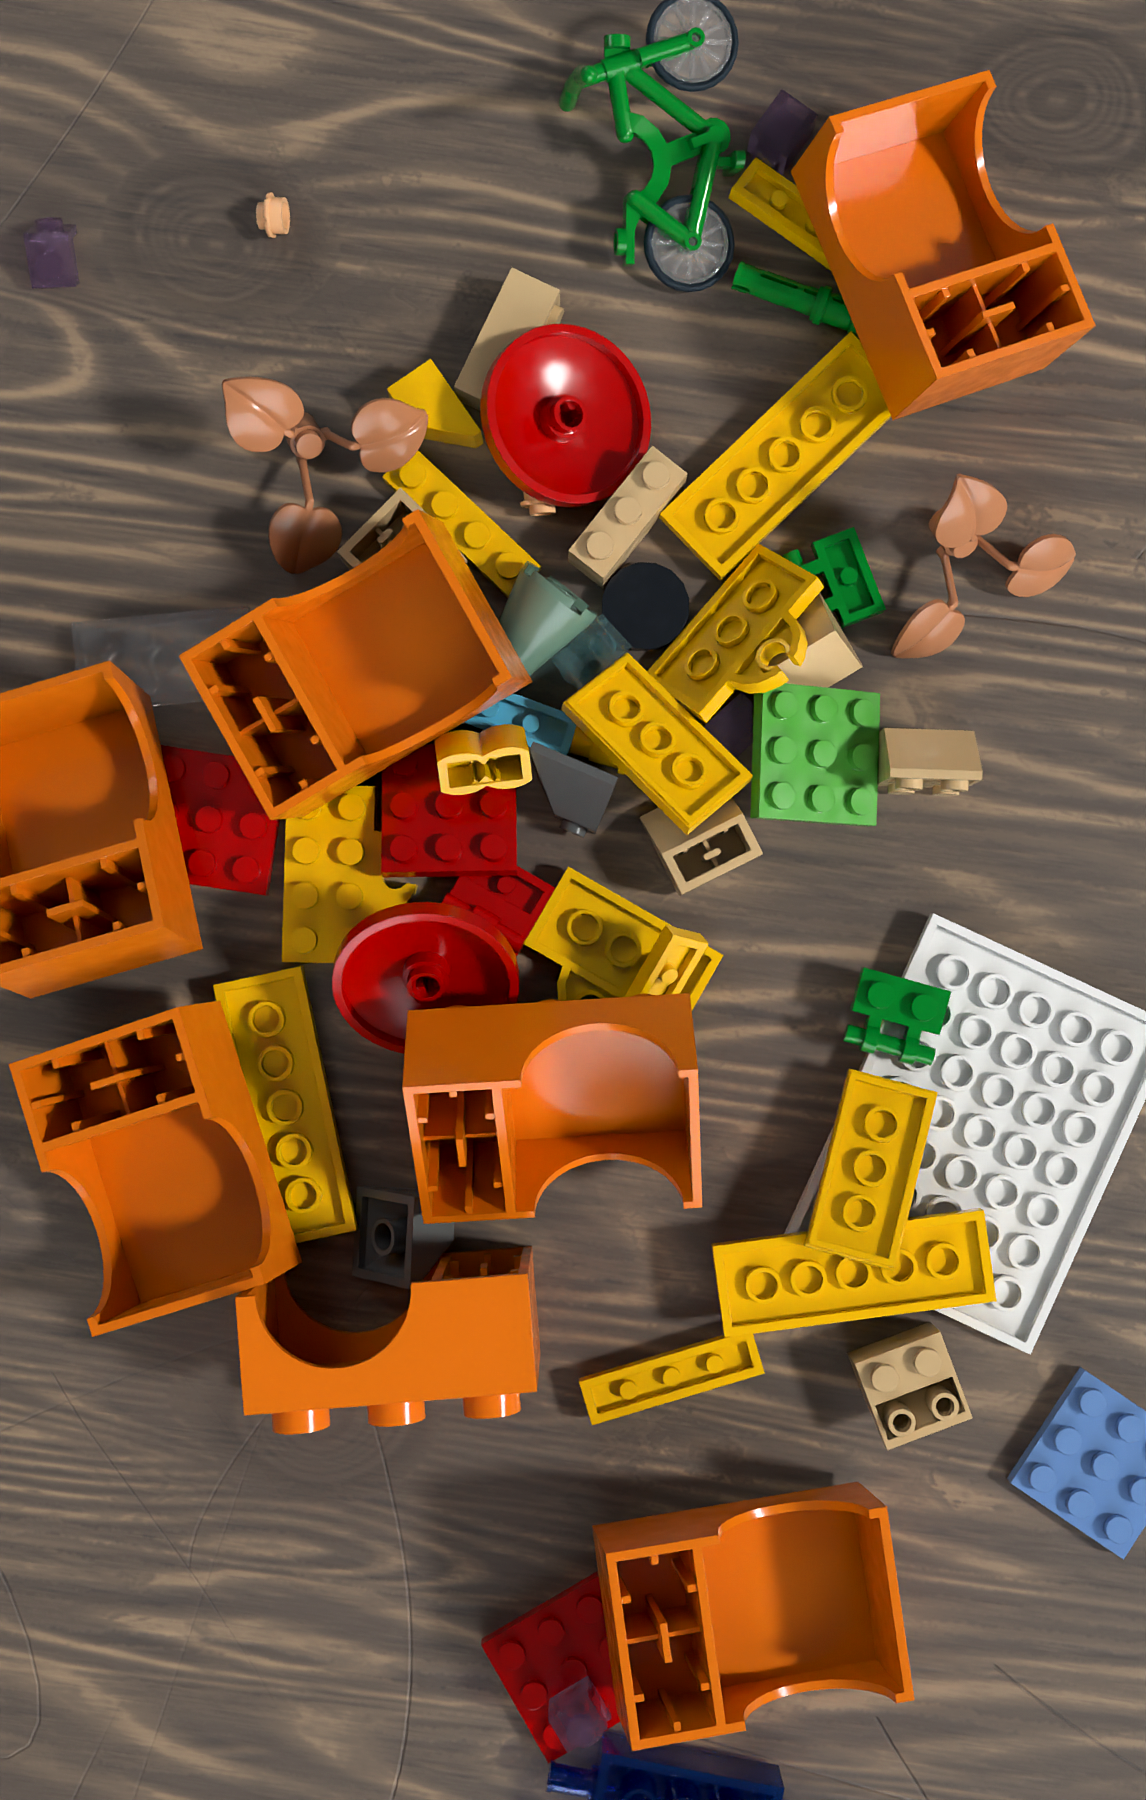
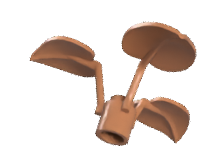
M251 376L228 378L222 381L226 423L234 441L242 448L251 452H267L278 447L283 437H285L292 452L297 456L296 461L299 465L305 506L303 507L295 503L281 505L272 516L268 532L270 547L276 561L290 574H300L325 562L336 552L341 542L342 528L337 516L328 508H313L314 499L307 460L317 457L323 451L325 441L330 440L351 451L359 450L362 465L369 471L381 473L396 470L406 464L420 448L427 431L428 415L424 409L413 407L397 399L379 398L365 403L358 409L351 422V432L356 441H350L331 432L328 427L320 429L313 416L304 412L302 401L297 393L284 383Z
M956 474L947 501L932 516L929 522L930 531L941 545L936 550V553L941 559L948 601L945 603L941 599H935L920 607L899 633L891 650L892 656L896 658L932 656L948 648L960 635L965 618L960 611L954 610L958 606V597L949 560L950 555L964 558L970 555L978 545L1006 569L1013 571L1005 584L1007 590L1015 596L1030 597L1047 591L1064 577L1076 556L1072 543L1062 535H1044L1029 543L1022 550L1018 557V562L1009 560L981 537V535L994 531L1003 521L1007 512L1006 499L991 484L975 477Z

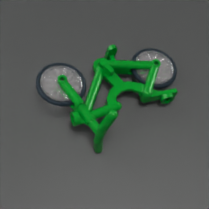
M664 0L651 15L647 25L646 45L630 50V35H605L604 59L593 65H578L572 71L564 84L559 98V106L562 111L570 112L575 108L583 88L604 81L608 83L618 140L621 143H629L633 140L634 136L641 139L651 154L653 165L651 178L645 188L641 191L631 190L624 196L623 228H615L613 237L614 255L623 256V266L635 264V229L638 221L641 220L647 225L643 241L644 253L649 268L654 275L672 289L683 292H696L709 288L718 282L729 269L733 259L735 241L731 223L723 210L713 201H710V195L716 169H722L723 176H734L744 169L746 154L745 150H734L726 157H719V154L728 148L731 141V133L727 124L718 118L705 120L644 72L643 69L653 67L661 79L679 90L697 92L712 88L725 79L734 65L739 45L738 30L733 16L719 0ZM626 82L688 129L691 134L666 143L659 129L643 115L630 111ZM698 156L690 194L676 196L665 201L660 206L656 203L668 186L671 166Z

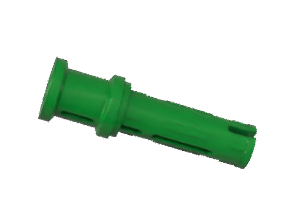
M740 261L732 283V290L747 293L759 299L810 316L809 320L814 325L819 326L821 323H825L845 330L847 334L852 332L855 335L856 330L844 300L840 294L833 292L831 286L826 285L824 287L821 285L820 289Z

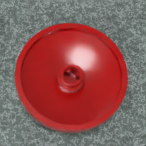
M549 324L534 328L507 345L493 361L486 375L481 393L480 415L484 437L490 453L499 468L513 484L539 501L560 507H581L599 502L616 492L647 453L651 436V411L644 384L626 355L615 344L595 331L571 324Z
M412 902L377 911L363 919L349 931L341 942L335 956L332 991L341 1015L356 1032L380 1047L405 1054L408 1010L437 1009L453 1005L486 1006L516 1004L519 994V968L515 953L507 939L495 926L484 918L449 904Z

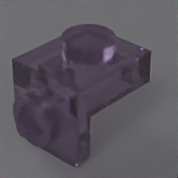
M60 217L36 219V226H32L23 233L32 289L76 287L79 284L73 237L77 234L76 224H63Z

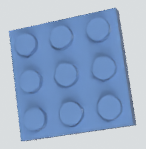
M1080 1367L1014 1466L1007 1480L1124 1560L1146 1526V1411Z

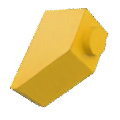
M431 359L387 388L389 398L400 400L413 407L424 409L427 412L428 426L424 439L471 448H478L483 444L481 430Z

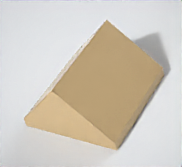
M821 593L815 597L796 619L804 629L808 643L805 659L801 667L794 665L786 653L775 655L768 664V666L777 665L789 679L786 682L788 684L826 688L863 667Z

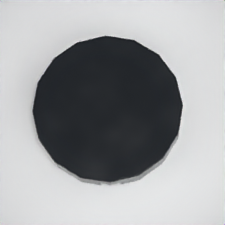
M638 562L622 568L609 580L602 596V617L608 633L620 645L634 651L647 652V650L653 651L669 646L682 632L689 616V596L684 583L671 569L657 563Z

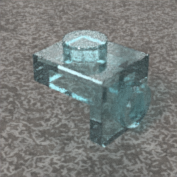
M601 614L567 648L557 653L552 662L560 670L562 677L579 690L626 654L632 646L607 618Z

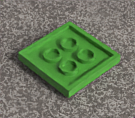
M784 683L782 686L766 693H754L753 777L751 779L750 818L863 827L876 826L880 693Z

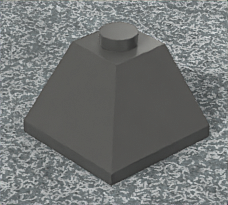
M533 742L530 747L531 760L554 817L562 820L559 828L584 838L587 831L596 834L615 790L618 777Z
M357 1186L355 1216L358 1229L354 1231L352 1276L411 1289V1282L423 1281L454 1240V1222L424 1224L418 1189Z

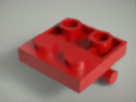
M517 866V875L459 876L451 892L446 894L441 903L463 908L490 922L507 939L517 957L553 894L555 887Z

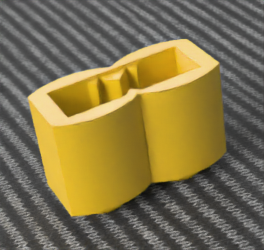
M502 724L489 727L480 733L469 730H455L447 732L434 740L440 787L443 793L465 795L477 792L486 786L497 789H511L522 786L532 780L529 748L524 727Z

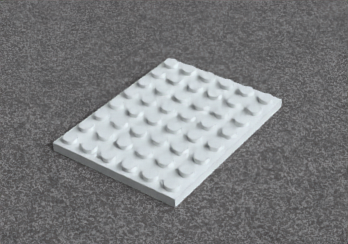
M932 913L929 915L901 978L951 991L940 1035L922 1031L920 1036V1044L936 1049L934 1061L931 1066L916 1061L913 1065L899 1062L898 1056L875 1050L873 1054L866 1053L859 1071L938 1092L908 1217L976 1208L984 1210L997 1301L936 1309L935 1311L1031 1355L1146 1100V1011ZM882 1020L880 1033L903 1039L906 1026ZM832 1130L784 1234L808 1231Z

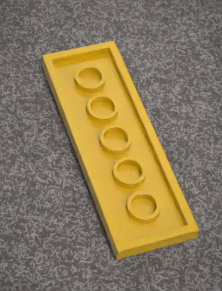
M849 332L660 513L659 519L720 581L891 418L860 340L852 332Z
M303 966L213 985L216 1001H221L296 1243L356 1231L358 1225Z
M981 1208L908 1217L895 1271L805 1247L807 1231L711 1244L724 1337L997 1301L985 1214Z

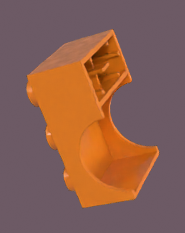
M990 70L829 116L791 170L797 189L892 420L1042 370L1096 326L1054 224L1046 225L1039 231H1031L1020 227L1004 212L991 188L985 168L982 147L984 114L988 101L997 87Z
M419 509L403 517L404 525L397 536L380 551L358 566L318 587L300 594L284 598H271L179 655L180 660L270 820L306 816L533 682L446 526L440 520Z
M110 660L0 693V987L31 999L202 950V941L150 695Z
M690 993L665 995L636 994L630 997L568 1001L548 999L535 1003L486 1006L453 1005L446 1008L408 1010L402 1090L424 1224L535 1218V1210L539 1198L552 1181L572 1168L602 1160L630 1161L650 1167L664 1175L676 1187L681 1196L684 1209L702 1208L698 1064Z
M220 1000L176 1007L8 1064L41 1172H51L61 1176L76 1190L83 1200L97 1232L103 1260V1289L98 1307L87 1318L92 1337L266 1284L302 1263Z
M532 1246L443 1253L423 1281L411 1282L409 1307L390 1323L368 1331H341L325 1326L313 1319L295 1300L288 1286L285 1273L266 1284L241 1291L235 1297L244 1416L271 1414L273 1432L277 1434H304L325 1429L330 1426L329 1409L367 1406L368 1423L372 1426L392 1427L408 1425L426 1418L425 1401L463 1398L465 1417L474 1419L500 1418L521 1411L520 1393L537 1392L541 1353Z
M859 1482L592 1526L616 1710L632 1751L746 1731V1719L754 1710L778 1698L801 1692L823 1689H856L884 1695L896 1704L915 1700L887 1506Z

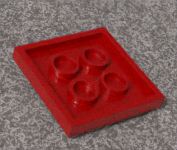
M426 744L382 770V877L517 875V787L497 789L486 786L477 792L465 795H451L441 792L435 744Z
M161 745L189 884L268 896L280 819H269L235 756Z
M598 1571L482 1638L481 1646L548 1764L620 1722L616 1710Z

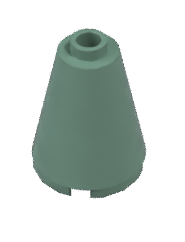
M527 561L520 569L498 621L526 671L531 676L591 625L598 614L587 609L589 605L551 575L546 579L538 573L540 569L538 566Z

